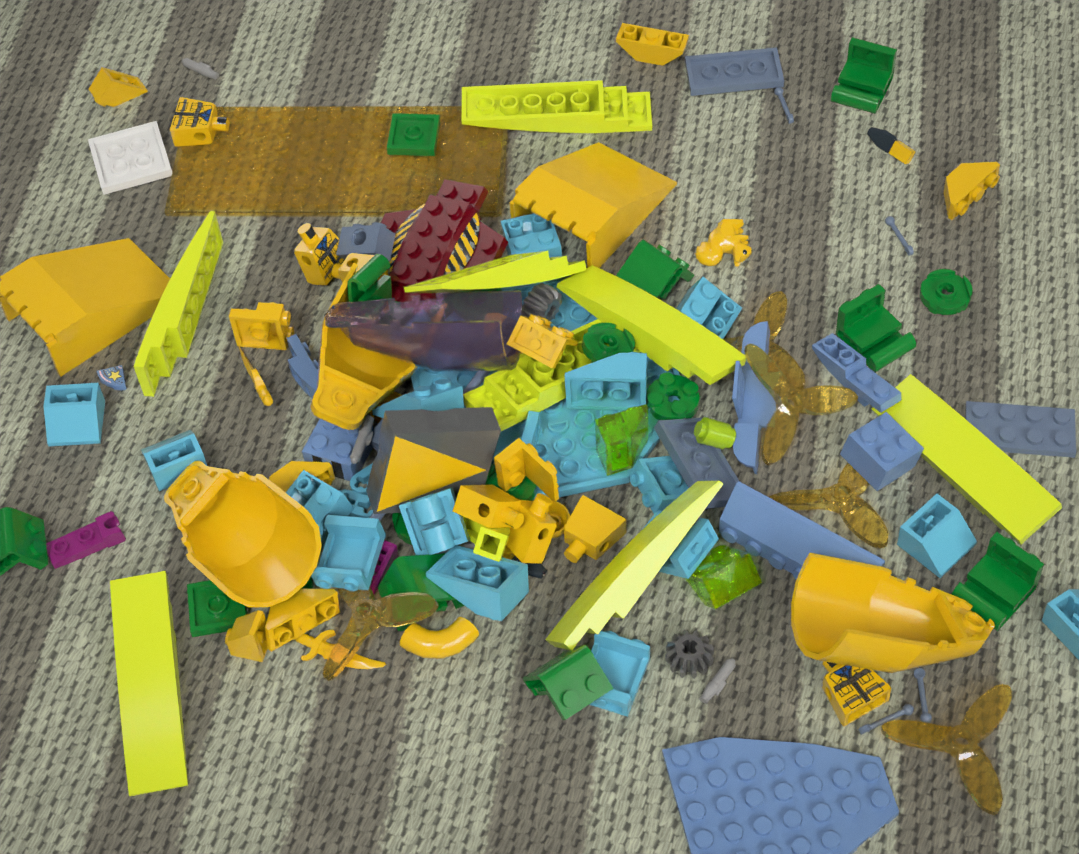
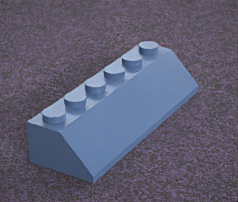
M740 481L736 483L720 518L719 533L727 542H736L742 545L749 554L753 556L760 555L767 559L774 568L779 570L785 569L792 573L795 579H797L809 553L881 567L885 565V560Z

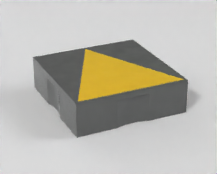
M492 407L454 408L444 411L424 409L385 411L378 439L379 449L372 464L366 489L373 514L401 513L400 504L451 487L457 498L460 485H485L501 432Z

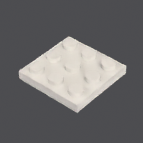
M157 121L88 139L103 195L173 176Z

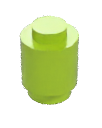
M704 417L696 423L694 436L700 444L724 449L730 448L734 444L736 430L728 423Z

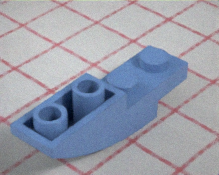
M833 333L812 345L813 351L825 368L862 406L865 407L870 404L882 413L902 400L899 390L866 366V358Z
M295 334L287 338L289 349L293 358L288 359L290 372L298 385L313 399L317 390L319 364L316 359H310L311 353L306 342L301 343Z

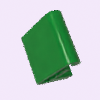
M852 37L848 46L847 62L838 78V83L840 84L839 86H834L831 102L876 114L894 76L897 49Z
M641 240L616 276L656 298L660 296L665 300L680 277L689 282L694 277V274L688 270L690 266L679 257L676 260L669 257L671 252L660 244L656 248L646 240Z
M376 254L348 280L350 325L356 331L373 335L380 339L390 340L414 316V307L392 300L391 276L383 275L378 280L391 267L390 262L382 254Z
M880 284L871 289L864 290L853 300L844 302L838 309L836 326L837 337L865 357L866 365L875 373L916 348V341L912 333L908 332L902 336L898 332L902 324L883 307L886 290Z
M11 507L0 509V576L18 562L42 570L48 565L44 520Z
M996 532L990 538L985 556L967 574L968 580L964 584L959 582L951 595L970 603L973 606L971 611L980 615L986 622L991 619L995 623L994 629L998 631L1036 590L1044 563L1034 554L1027 553L1017 546L1012 539Z
M446 553L401 556L396 558L378 586V590L398 632L405 631L414 622L419 613L445 611L448 607L446 601L452 600L456 609L465 606L426 577V572Z
M586 645L575 646L573 650H565L523 677L524 683L534 696L548 695L562 720L568 719L614 689L593 653Z

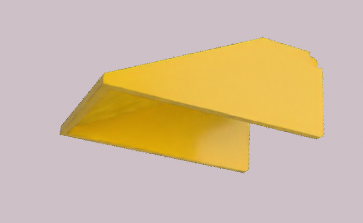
M598 142L538 166L515 189V197L509 202L511 218L534 213L547 221L551 220V223L568 232L572 230L573 235L587 242V268L592 265L600 268L677 185V182Z
M126 238L30 257L0 276V305L8 321L21 315L27 324L47 343L46 346L56 371L62 377L152 318L170 278L135 243Z

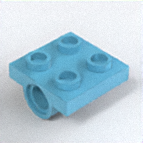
M452 487L399 505L416 555H432L470 540L463 517L453 512L456 496Z

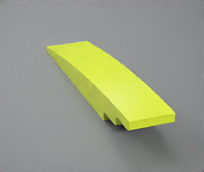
M603 80L462 87V125L558 133L652 131L650 92L627 93L626 86L603 87Z
M215 211L209 212L184 252L163 292L134 363V369L144 396L154 397L160 377H171L176 358H187L223 245Z
M548 251L512 254L406 286L404 290L405 293H443L512 287L553 280L583 272L587 269L585 260L568 262L567 255L549 257Z
M592 265L586 268V271L576 273L557 283L558 289L601 322L616 324V329L622 332L624 328L628 330L634 337L635 348L642 353H647V357L666 371L675 368L687 378L696 374L711 385L735 371L736 361H740L741 367L745 365L747 356L695 320L648 292Z
M597 319L572 330L571 332L574 333L573 338L578 340L579 343L577 346L566 345L555 369L524 353L507 360L506 368L485 377L482 386L463 394L464 406L466 408L492 407L500 429L503 431L527 419L529 411L541 412L566 398L565 373L591 363V360L586 357L582 350L584 333L588 332L590 326L603 322ZM634 348V352H641L637 348Z
M910 374L895 387L901 392V401L882 413L874 407L871 408L878 416L887 412L924 448L921 457L983 515L985 514L1001 530L1004 529L1020 545L1062 509V504L1034 478L913 375Z
M697 481L667 506L602 570L545 640L554 647L573 650L585 633L598 635L611 617L624 619L722 487L723 483L721 481Z
M166 571L110 580L118 694L129 796L188 786L176 634L173 625L172 605L169 598Z

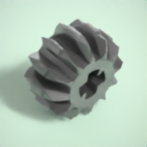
M541 282L535 285L532 291L528 292L526 299L523 300L524 305L521 307L522 316L529 317L530 314L542 316L550 321L555 319V315L559 312V306L562 304V294L548 284Z
M684 629L682 636L674 633L672 642L666 644L667 653L665 654V661L670 664L672 673L680 670L681 678H684L686 673L690 672L691 677L695 679L697 677V670L705 675L707 666L713 664L712 654H714V647L712 644H709L707 635L699 637L697 630L693 634H688L687 630Z

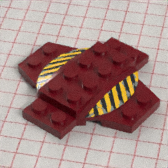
M444 180L437 196L429 195L426 203L418 209L385 213L380 223L385 224L387 229L395 233L390 259L391 267L387 270L389 276H391L392 300L414 307V316L421 310L429 314L436 298L445 295V293H405L404 287L502 257L508 241L505 237L480 221L482 219L479 211L488 194L485 187Z

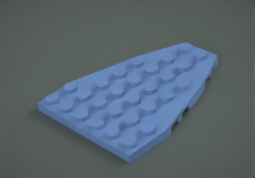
M717 737L662 750L690 854H853L868 838H872L879 832L880 828L890 823L899 814V809L880 757L817 744Z

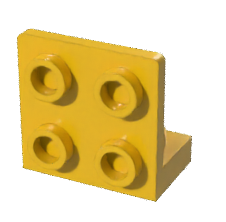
M530 314L529 317L520 315L507 345L555 369L566 345L577 346L579 341L573 338V332L563 327H551L552 322L539 315Z
M518 438L494 457L498 485L505 492L511 487L518 486L524 477L527 476L553 502L559 499L556 468L550 461L541 459L537 450L530 443L526 445Z

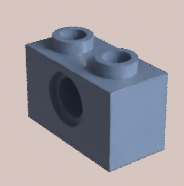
M378 222L366 226L353 224L351 227H342L336 255L345 260L351 253L382 254L390 262L395 233L387 229L385 224Z

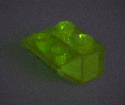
M647 404L630 407L625 411L607 414L595 419L596 452L607 476L633 468L648 441Z
M726 545L713 548L710 551L711 554L703 559L690 578H685L705 606L713 609L719 608L762 583L750 553Z

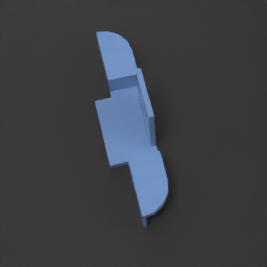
M768 321L755 324L744 335L741 353L747 356L745 365L742 367L740 361H736L732 395L738 417V423H735L734 426L736 430V438L733 444L734 455L740 463L746 467L753 468L754 474L758 472L762 428H775L779 375H766L770 338Z

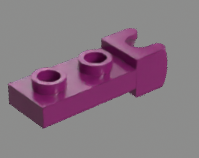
M112 511L96 517L95 522L46 543L54 568L56 569L82 559L106 547L110 548L125 542L126 537L118 527L120 522L115 513Z

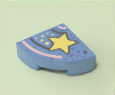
M122 365L97 371L101 383L114 388V390H127Z

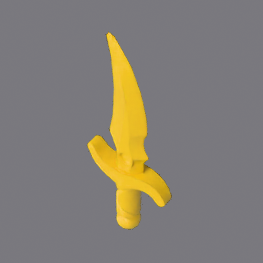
M239 347L243 363L260 399L265 406H271L273 398L257 369L252 367L246 355Z
M334 630L324 631L316 638L304 633L293 639L311 648L308 654L301 656L303 661H309L315 658L317 654H320L324 659H332L336 664L355 669H373L386 665L385 662L360 656L341 644L327 643V639L336 635Z

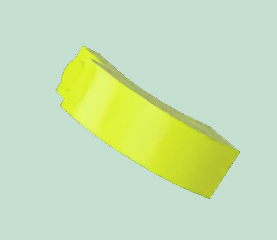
M462 516L470 537L469 541L475 544L473 553L500 562L510 535V528H489Z

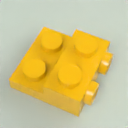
M258 302L256 310L245 308H231L229 319L238 347L287 350V338L295 335L294 327L289 326L291 313L290 311H285L284 304Z

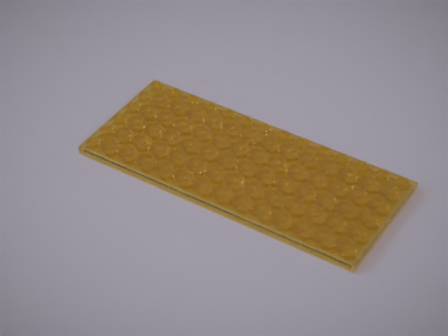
M462 106L216 107L219 117L229 118V131H216L214 141L211 144L179 146L177 148L165 207L166 216H207L210 211H215L216 216L383 217L385 213L418 209L426 203L429 195L437 196L444 180H451L485 187L488 194L480 208V217H502L508 129L462 125ZM392 114L440 115V128L435 156L388 155L387 142Z

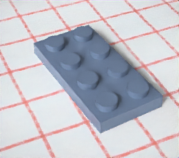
M777 47L685 56V67L691 96L784 87V77Z
M966 401L965 419L1003 452L1075 458V409Z
M702 418L657 421L654 429L688 488L697 481H721L723 483L722 487L705 509L726 507L731 493L739 480L720 449L700 444L696 441L694 428L696 423L701 421Z

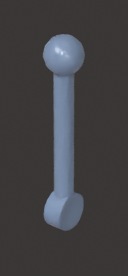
M781 87L775 88L774 93L779 97L788 123H794L793 115L790 114L783 97V89Z
M892 216L886 217L885 223L891 226L908 256L913 255V248L911 245H908L895 225V219Z
M916 668L913 675L917 679L922 708L920 720L928 724L931 722L932 716L928 713L923 683L925 671L922 668Z
M905 704L901 710L871 724H866L860 727L858 731L862 735L904 714L911 715L914 712V708L911 704Z

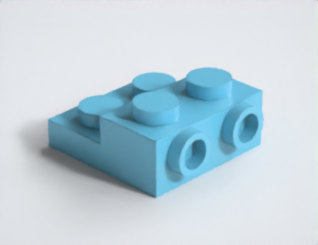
M670 456L638 459L630 472L631 484L639 488L642 493L644 506L650 507L654 514L657 510L663 511L688 489L686 482Z

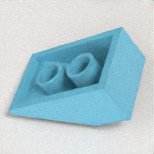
M618 353L566 372L565 391L567 409L646 411L647 353Z
M440 379L435 381L434 385L416 387L413 392L404 394L373 409L372 413L375 416L384 418L385 411L424 409L444 411L464 408L463 386L452 383L449 379Z
M458 545L452 547L426 572V577L475 614L492 620L502 621L529 593L528 564L503 557L498 562L473 553V549Z

